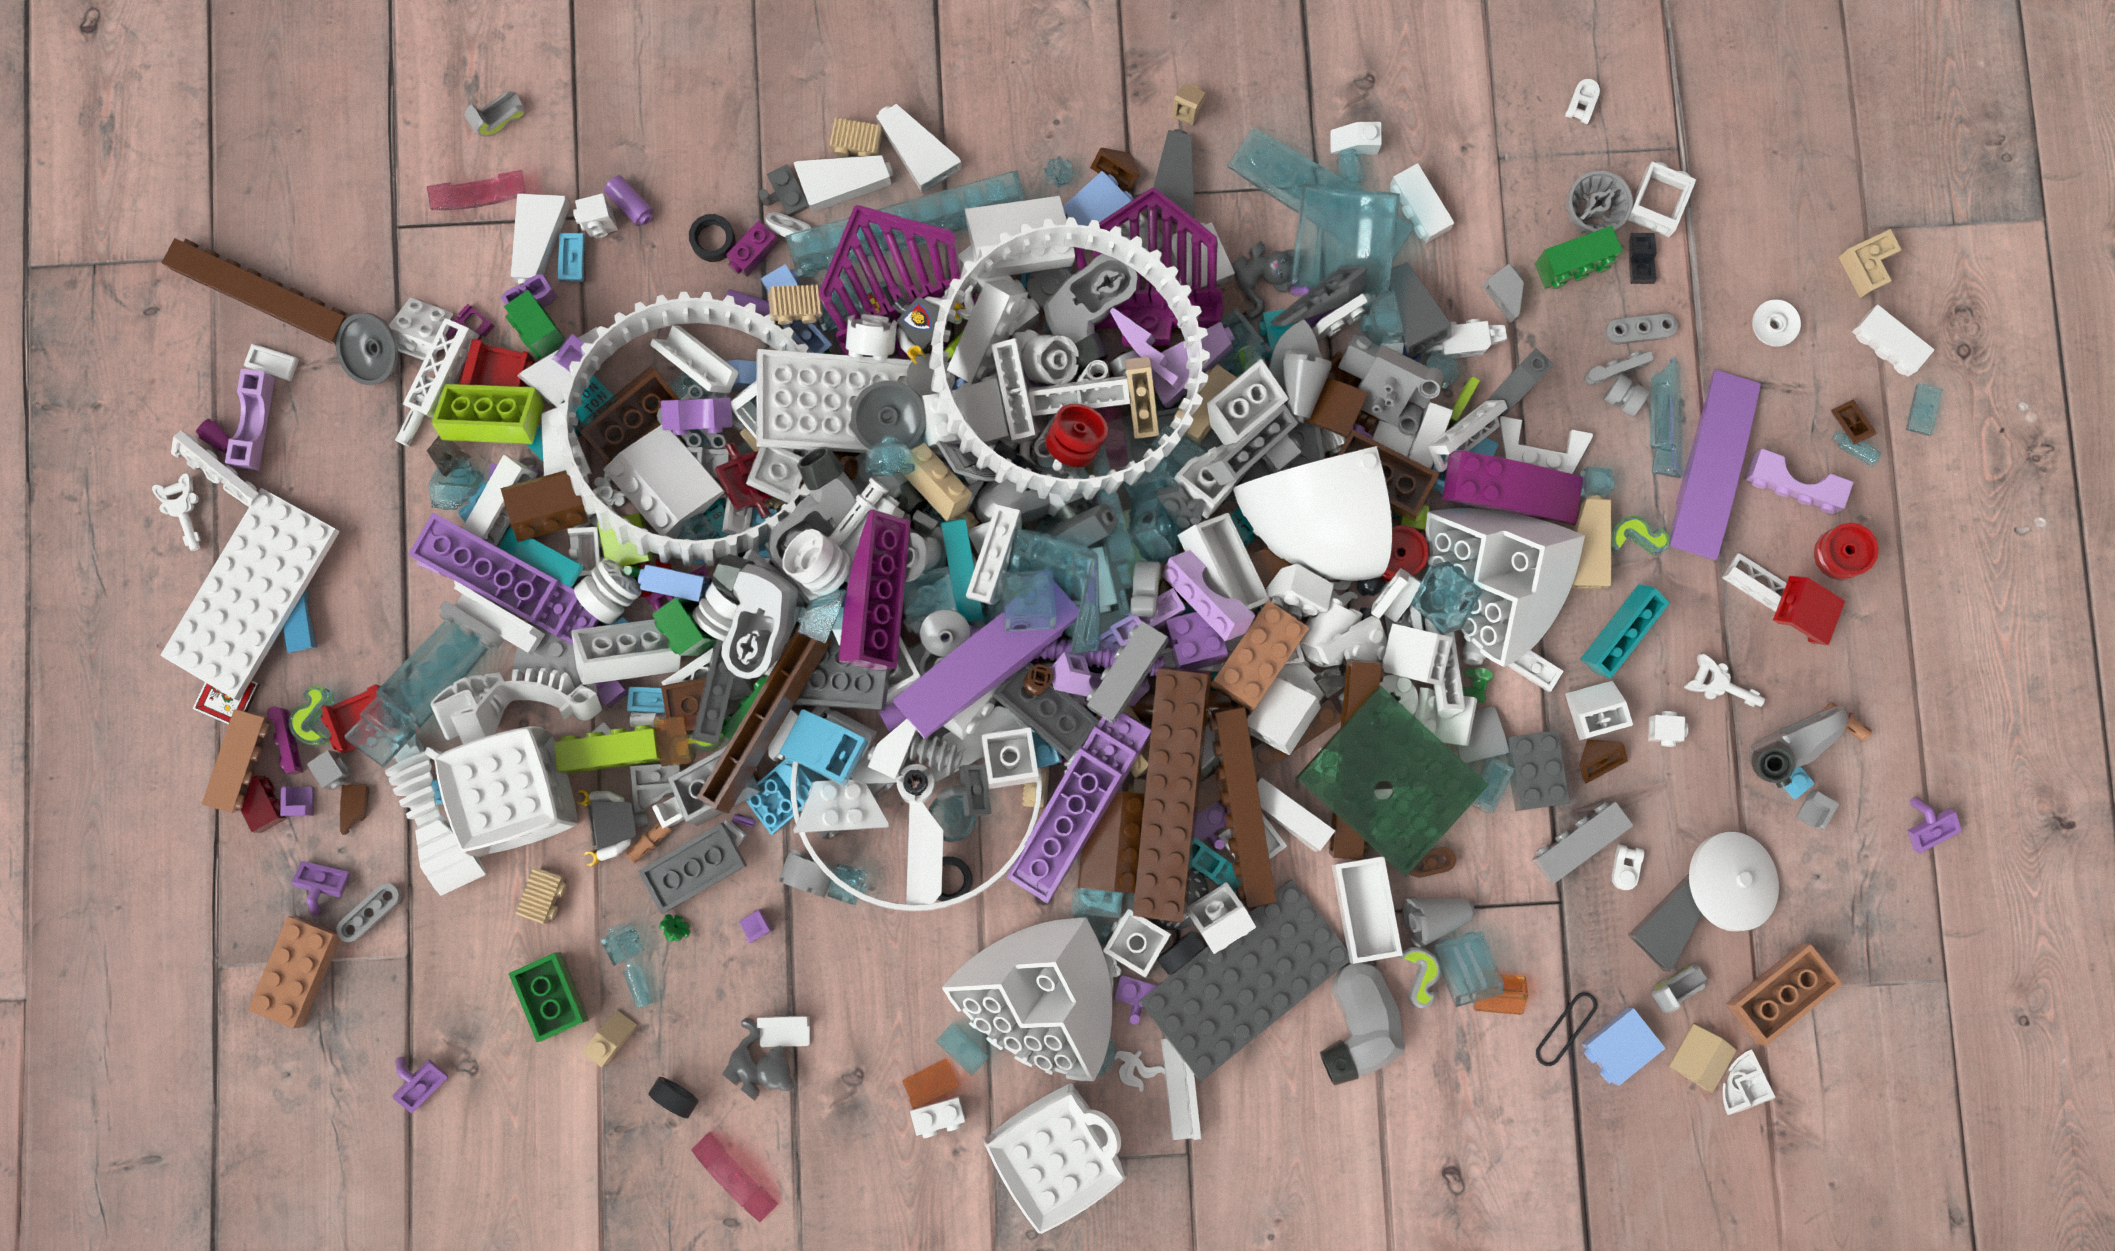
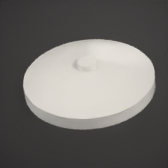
M1739 832L1716 834L1704 840L1692 857L1689 869L1691 893L1697 907L1711 923L1727 931L1739 932L1754 929L1762 925L1771 916L1778 900V875L1770 855L1755 839Z

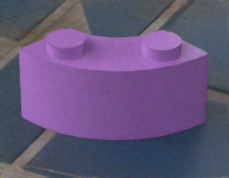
M731 398L661 401L663 430H673V435L688 434V429H708V433L723 432L722 428L732 427Z

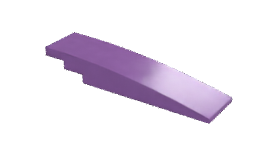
M1716 369L1713 371L1676 500L1677 508L1672 522L1673 530L1668 547L1713 561L1718 559L1743 465L1761 383Z
M435 513L431 514L408 554L572 645V630L596 627L600 621L581 605L574 589Z
M1050 577L927 671L893 700V703L921 736L926 739L1042 654L1043 649L1059 638L1063 630L1079 620L1083 612ZM1016 625H1025L1026 627H1028L1020 630L1012 629Z
M1122 712L1115 725L1103 717L1101 718L1099 724L1093 728L1084 746L1078 750L1024 844L1023 851L1006 876L1008 879L1044 902H1050L1151 736V728L1125 712Z

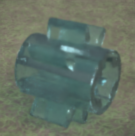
M1060 156L1052 160L1049 159L1047 168L1043 169L1048 183L1052 184L1055 182L1058 188L1061 185L1069 184L1071 176L1075 174L1071 169L1072 164L1067 159L1063 162Z

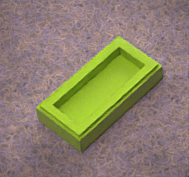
M1471 377L1467 381L1451 409L1453 412L1448 423L1449 425L1453 426L1457 422L1480 380Z

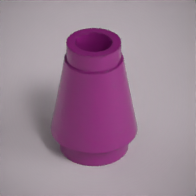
M206 419L196 430L199 439L226 453L230 438L216 421Z

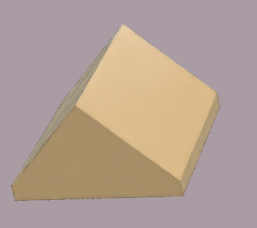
M1692 1024L1668 1067L1710 1093H1713L1737 1050L1724 1039Z

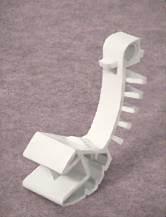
M527 668L525 681L518 669L513 670L512 681L504 682L500 672L485 674L484 676L463 677L454 682L453 686L450 685L439 693L430 704L444 737L450 740L460 736L463 744L494 735L505 708L510 702L515 700H532L553 705L559 708L564 720L570 715L582 721L590 720L602 711L596 694L598 690L595 683L587 684L586 686L580 685L575 689L567 673L564 672L560 675L558 670L553 669L549 676L546 668L540 669L538 678L533 668Z
M416 734L394 741L392 744L393 756L398 763L386 769L385 774L390 777L388 778L389 783L397 786L393 788L394 794L396 796H407L399 800L402 807L411 808V811L406 813L408 819H415L417 824L415 833L420 867L432 886L442 896L487 875L479 859L481 856L473 857L460 850L449 820L441 815L434 797V788L431 786L433 776L430 773L432 765L429 760L431 758L424 754V747Z

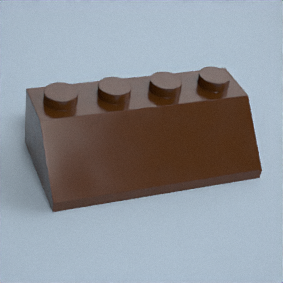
M1118 791L1081 851L1078 888L1135 894L1145 794Z

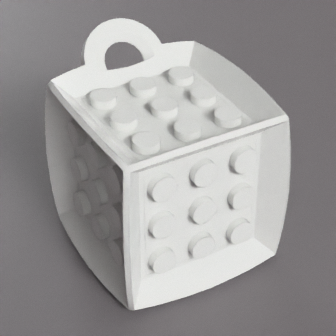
M539 726L518 728L471 741L444 753L427 746L424 754L435 761L443 805L455 839L462 852L473 857L484 856L531 844L577 825L576 807L567 774L557 772L555 741L549 731Z
M1069 1083L1029 1105L984 1139V1146L987 1148L1008 1191L1035 1230L1041 1234L1081 1213L1127 1178L1128 1172L1122 1166L1117 1156L1121 1148V1137L1118 1128L1107 1115L1097 1110H1091L1075 1089L1073 1083Z

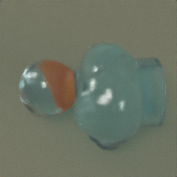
M1089 907L1087 909H1078L1074 913L1073 918L1086 917L1098 942L1105 944L1112 926L1105 924L1104 917L1099 914L1091 916Z

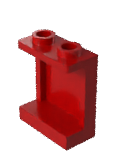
M472 339L460 385L529 387L517 375L535 364L534 357L526 351L520 353L485 345L480 340Z
M1789 576L1773 621L1778 624L1792 626L1808 636V642L1812 644L1829 645L1845 600L1808 577Z
M372 685L367 688L368 691L332 706L325 705L321 707L323 712L321 719L325 727L330 730L331 736L329 740L334 750L346 754L400 731L383 686Z

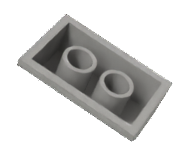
M530 623L531 626L544 633L545 636L533 655L517 647L512 668L518 669L523 674H526L527 668H533L537 678L541 668H546L549 676L554 669L558 670L560 675L564 672L567 673L575 689L582 685L576 668L573 645Z
M726 747L668 778L687 823L699 826L723 813L697 798V795ZM753 774L734 806L761 792Z

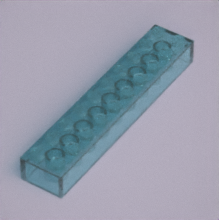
M1015 170L877 210L950 230L954 234V232L960 230L968 231L965 209L1025 201V195L1018 172ZM849 218L786 235L798 276L809 277L815 275L819 270L829 269ZM869 222L884 255L886 251L890 250L883 232L878 224ZM860 227L857 236L867 257H874ZM892 229L900 251L908 248L903 232ZM914 235L916 243H927L924 237ZM851 247L848 258L852 264L858 263V260Z

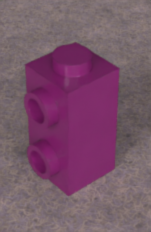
M758 220L726 254L730 262L728 264L729 267L737 274L742 272L747 277L779 243L776 235Z

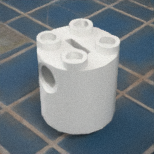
M1331 597L1328 611L1310 615L1305 624L1309 629L1300 641V646L1306 660L1320 667L1341 665L1345 657L1343 652L1329 665L1322 662L1316 645L1322 641L1325 643L1332 640V636L1338 633L1342 635L1348 632L1349 627L1361 622L1363 614L1355 609L1350 608L1348 610L1342 607L1343 602Z

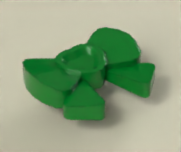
M1470 667L1464 671V674L1474 680L1472 682L1473 687L1462 686L1463 696L1477 698V703H1484L1486 701L1485 691L1488 682L1493 679L1494 675L1485 668L1474 669V667Z

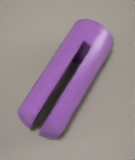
M734 814L732 822L751 828L755 826L754 819Z

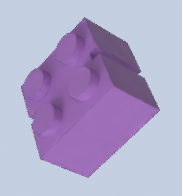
M1197 612L1166 619L1164 629L1169 640L1170 649H1173L1172 656L1176 667L1200 669L1226 662L1228 652L1224 639Z

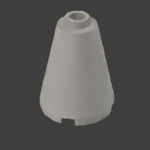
M1285 354L1283 359L1284 392L1289 398L1285 402V406L1298 423H1304V420L1310 419L1331 370L1332 362L1315 357V359L1307 358L1308 355Z
M1410 897L1405 899L1407 902L1402 905L1405 929L1410 928L1412 936L1408 937L1417 947L1425 946L1471 922L1472 916L1475 914L1473 904L1466 898Z

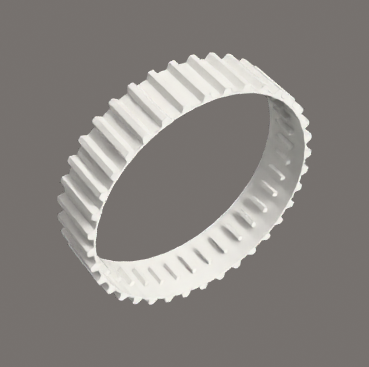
M1068 217L1065 225H1054L1050 218L1044 219L1042 227L1032 229L1027 223L1023 224L1019 234L1012 237L1006 232L1000 234L995 247L991 248L985 244L980 248L976 263L969 260L965 262L960 280H952L947 299H942L931 342L933 347L929 368L934 370L931 389L934 392L940 393L937 411L939 414H947L949 419L946 430L949 435L958 434L962 440L959 449L963 454L972 452L978 458L976 464L978 469L982 470L989 467L992 471L996 472L995 481L998 483L1008 479L1016 483L1017 492L1023 493L1027 488L1037 490L1038 496L1041 499H1046L1049 493L1060 494L1062 501H1069L1073 494L1082 493L1085 499L1089 500L1093 499L1097 491L1102 489L1109 495L1115 493L1123 481L1130 486L1135 484L1144 471L1151 473L1163 457H1167L1192 424V415L1202 403L1203 398L1199 395V392L1208 381V375L1202 372V368L1209 360L1210 352L1202 349V343L1208 334L1207 329L1198 326L1197 319L1202 312L1200 306H1191L1188 299L1192 291L1190 286H1181L1175 278L1178 272L1175 266L1166 268L1160 262L1162 254L1160 251L1148 252L1142 247V238L1136 236L1129 240L1121 236V228L1117 226L1111 231L1100 229L1099 222L1096 220H1091L1088 226L1077 225L1075 218ZM1051 246L1078 247L1097 251L1116 258L1135 269L1167 301L1170 310L1173 311L1178 320V327L1181 328L1185 339L1183 344L1184 348L1187 349L1189 359L1186 363V368H1189V379L1184 386V389H1188L1187 397L1179 405V408L1183 410L1181 417H1175L1170 425L1174 429L1171 436L1168 437L1164 434L1158 441L1161 446L1154 452L1151 448L1146 451L1142 461L1135 464L1133 460L1129 462L1124 470L1116 472L1113 469L1109 471L1107 476L1095 477V475H1089L1087 479H1073V476L1061 479L1052 477L1051 474L1046 476L1032 472L1029 468H1021L1013 464L1012 460L998 455L993 451L994 448L992 446L988 447L978 437V432L976 430L973 431L965 422L966 416L964 412L960 413L955 404L956 395L955 393L951 394L948 386L950 372L945 373L944 363H947L948 352L943 351V342H948L950 331L945 330L948 321L954 322L956 311L953 309L957 302L963 303L965 291L970 285L974 287L980 275L985 271L989 273L993 265L1003 260L1004 262L1009 260L1010 256L1022 252L1026 253L1031 249L1048 248Z
M680 292L678 299L669 301L664 295L657 296L656 304L646 307L643 303L638 302L635 304V312L627 316L620 312L614 315L615 324L609 328L600 326L596 329L598 338L593 344L584 342L581 346L583 354L581 361H572L569 366L572 380L563 382L561 387L565 402L558 404L557 411L561 425L557 427L566 471L570 476L576 496L581 495L585 511L588 515L597 514L599 526L603 531L613 529L616 532L618 543L625 545L630 541L637 545L638 554L645 556L649 551L657 553L660 556V562L667 563L673 557L682 559L684 566H691L693 560H704L707 566H714L716 558H723L727 554L738 556V553L752 549L759 553V545L767 540L769 541L770 533L776 524L791 514L797 505L810 495V490L807 489L805 483L801 489H796L795 497L787 505L783 504L781 506V511L771 518H766L762 524L753 528L750 527L742 533L728 535L720 539L698 541L673 539L665 535L652 534L647 529L636 527L630 524L628 519H622L616 515L610 505L606 506L600 501L598 491L596 489L592 491L587 485L589 480L586 472L580 473L577 467L582 465L579 453H573V445H578L576 434L573 433V425L578 424L576 410L582 404L581 395L585 388H588L589 380L600 369L601 364L620 347L656 329L677 324H714L743 331L759 338L779 351L809 353L808 346L805 343L797 345L794 341V331L790 327L781 329L776 325V321L770 320V314L763 317L761 314L756 313L755 304L749 303L745 307L736 305L734 297L729 295L723 301L712 299L710 292H704L701 298H690L687 292Z

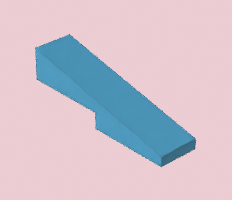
M307 588L283 626L287 653L317 648L307 601H309Z

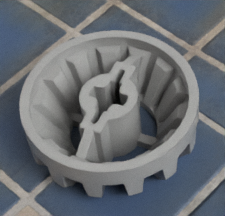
M1600 170L1591 171L1582 175L1572 185L1566 196L1565 211H1568L1569 222H1573L1578 227L1577 231L1580 233L1583 231L1592 233L1609 226H1613L1614 231H1618L1631 214L1633 206L1632 194L1625 181L1616 174ZM1594 193L1589 199L1587 194ZM1583 198L1586 201V204L1584 207L1585 211L1581 215L1579 210V204L1581 199ZM1604 200V202L1601 204V206H1598V207L1594 208L1593 210H1591V209L1594 207V205H1596V204H1598V203H1600V202H1602V201ZM1611 206V214L1607 218L1604 214ZM1590 218H1601L1604 222L1593 224L1588 222Z

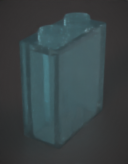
M1483 931L1477 933L1469 932L1460 938L1453 940L1445 939L1435 945V956L1441 964V973L1455 1007L1503 994L1504 981Z

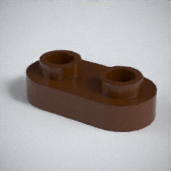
M1446 847L1412 854L1406 862V868L1409 874L1416 878L1431 876L1453 869L1456 864V856L1451 849ZM1440 855L1446 858V862L1443 865L1438 862ZM1416 861L1422 863V869L1417 870L1414 867Z

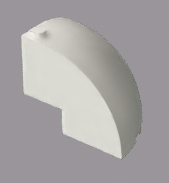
M1377 446L1290 468L1233 488L1237 503L1244 517L1246 516L1253 527V532L1257 536L1259 535L1268 545V548L1281 559L1284 558L1293 565L1299 564L1316 575L1331 580H1367L1378 578L1385 572L1391 554L1392 522L1388 491Z
M1472 508L1429 511L1426 521V542H1429L1430 556L1427 561L1428 564H1431V568L1434 571L1435 578L1432 582L1437 596H1442L1447 607L1445 609L1447 616H1452V623L1454 626L1458 625L1465 634L1464 638L1468 642L1472 641L1481 649L1480 653L1491 661L1503 667L1517 661L1539 642L1559 614L1577 572L1585 535L1544 520L1503 511ZM1465 600L1469 601L1467 607L1461 611L1463 613H1460L1459 609Z
M1086 917L1044 922L1015 932L972 957L942 987L957 1011L963 1010L971 1019L969 1024L974 1029L977 1028L980 1032L986 1033L988 1035L986 1040L998 1049L1002 1050L1004 1047L1016 1054L1014 1059L1030 1067L1036 1064L1040 1069L1045 1070V1073L1050 1075L1054 1071L1066 1074V1078L1072 1080L1094 1081L1097 1077L1110 1039L1112 993L1103 951Z

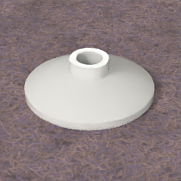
M1769 300L1756 309L1752 319L1754 333L1760 341L1769 346L1780 347L1789 344L1797 337L1801 321L1797 310L1788 302ZM1770 322L1776 323L1777 329H1773L1770 326Z

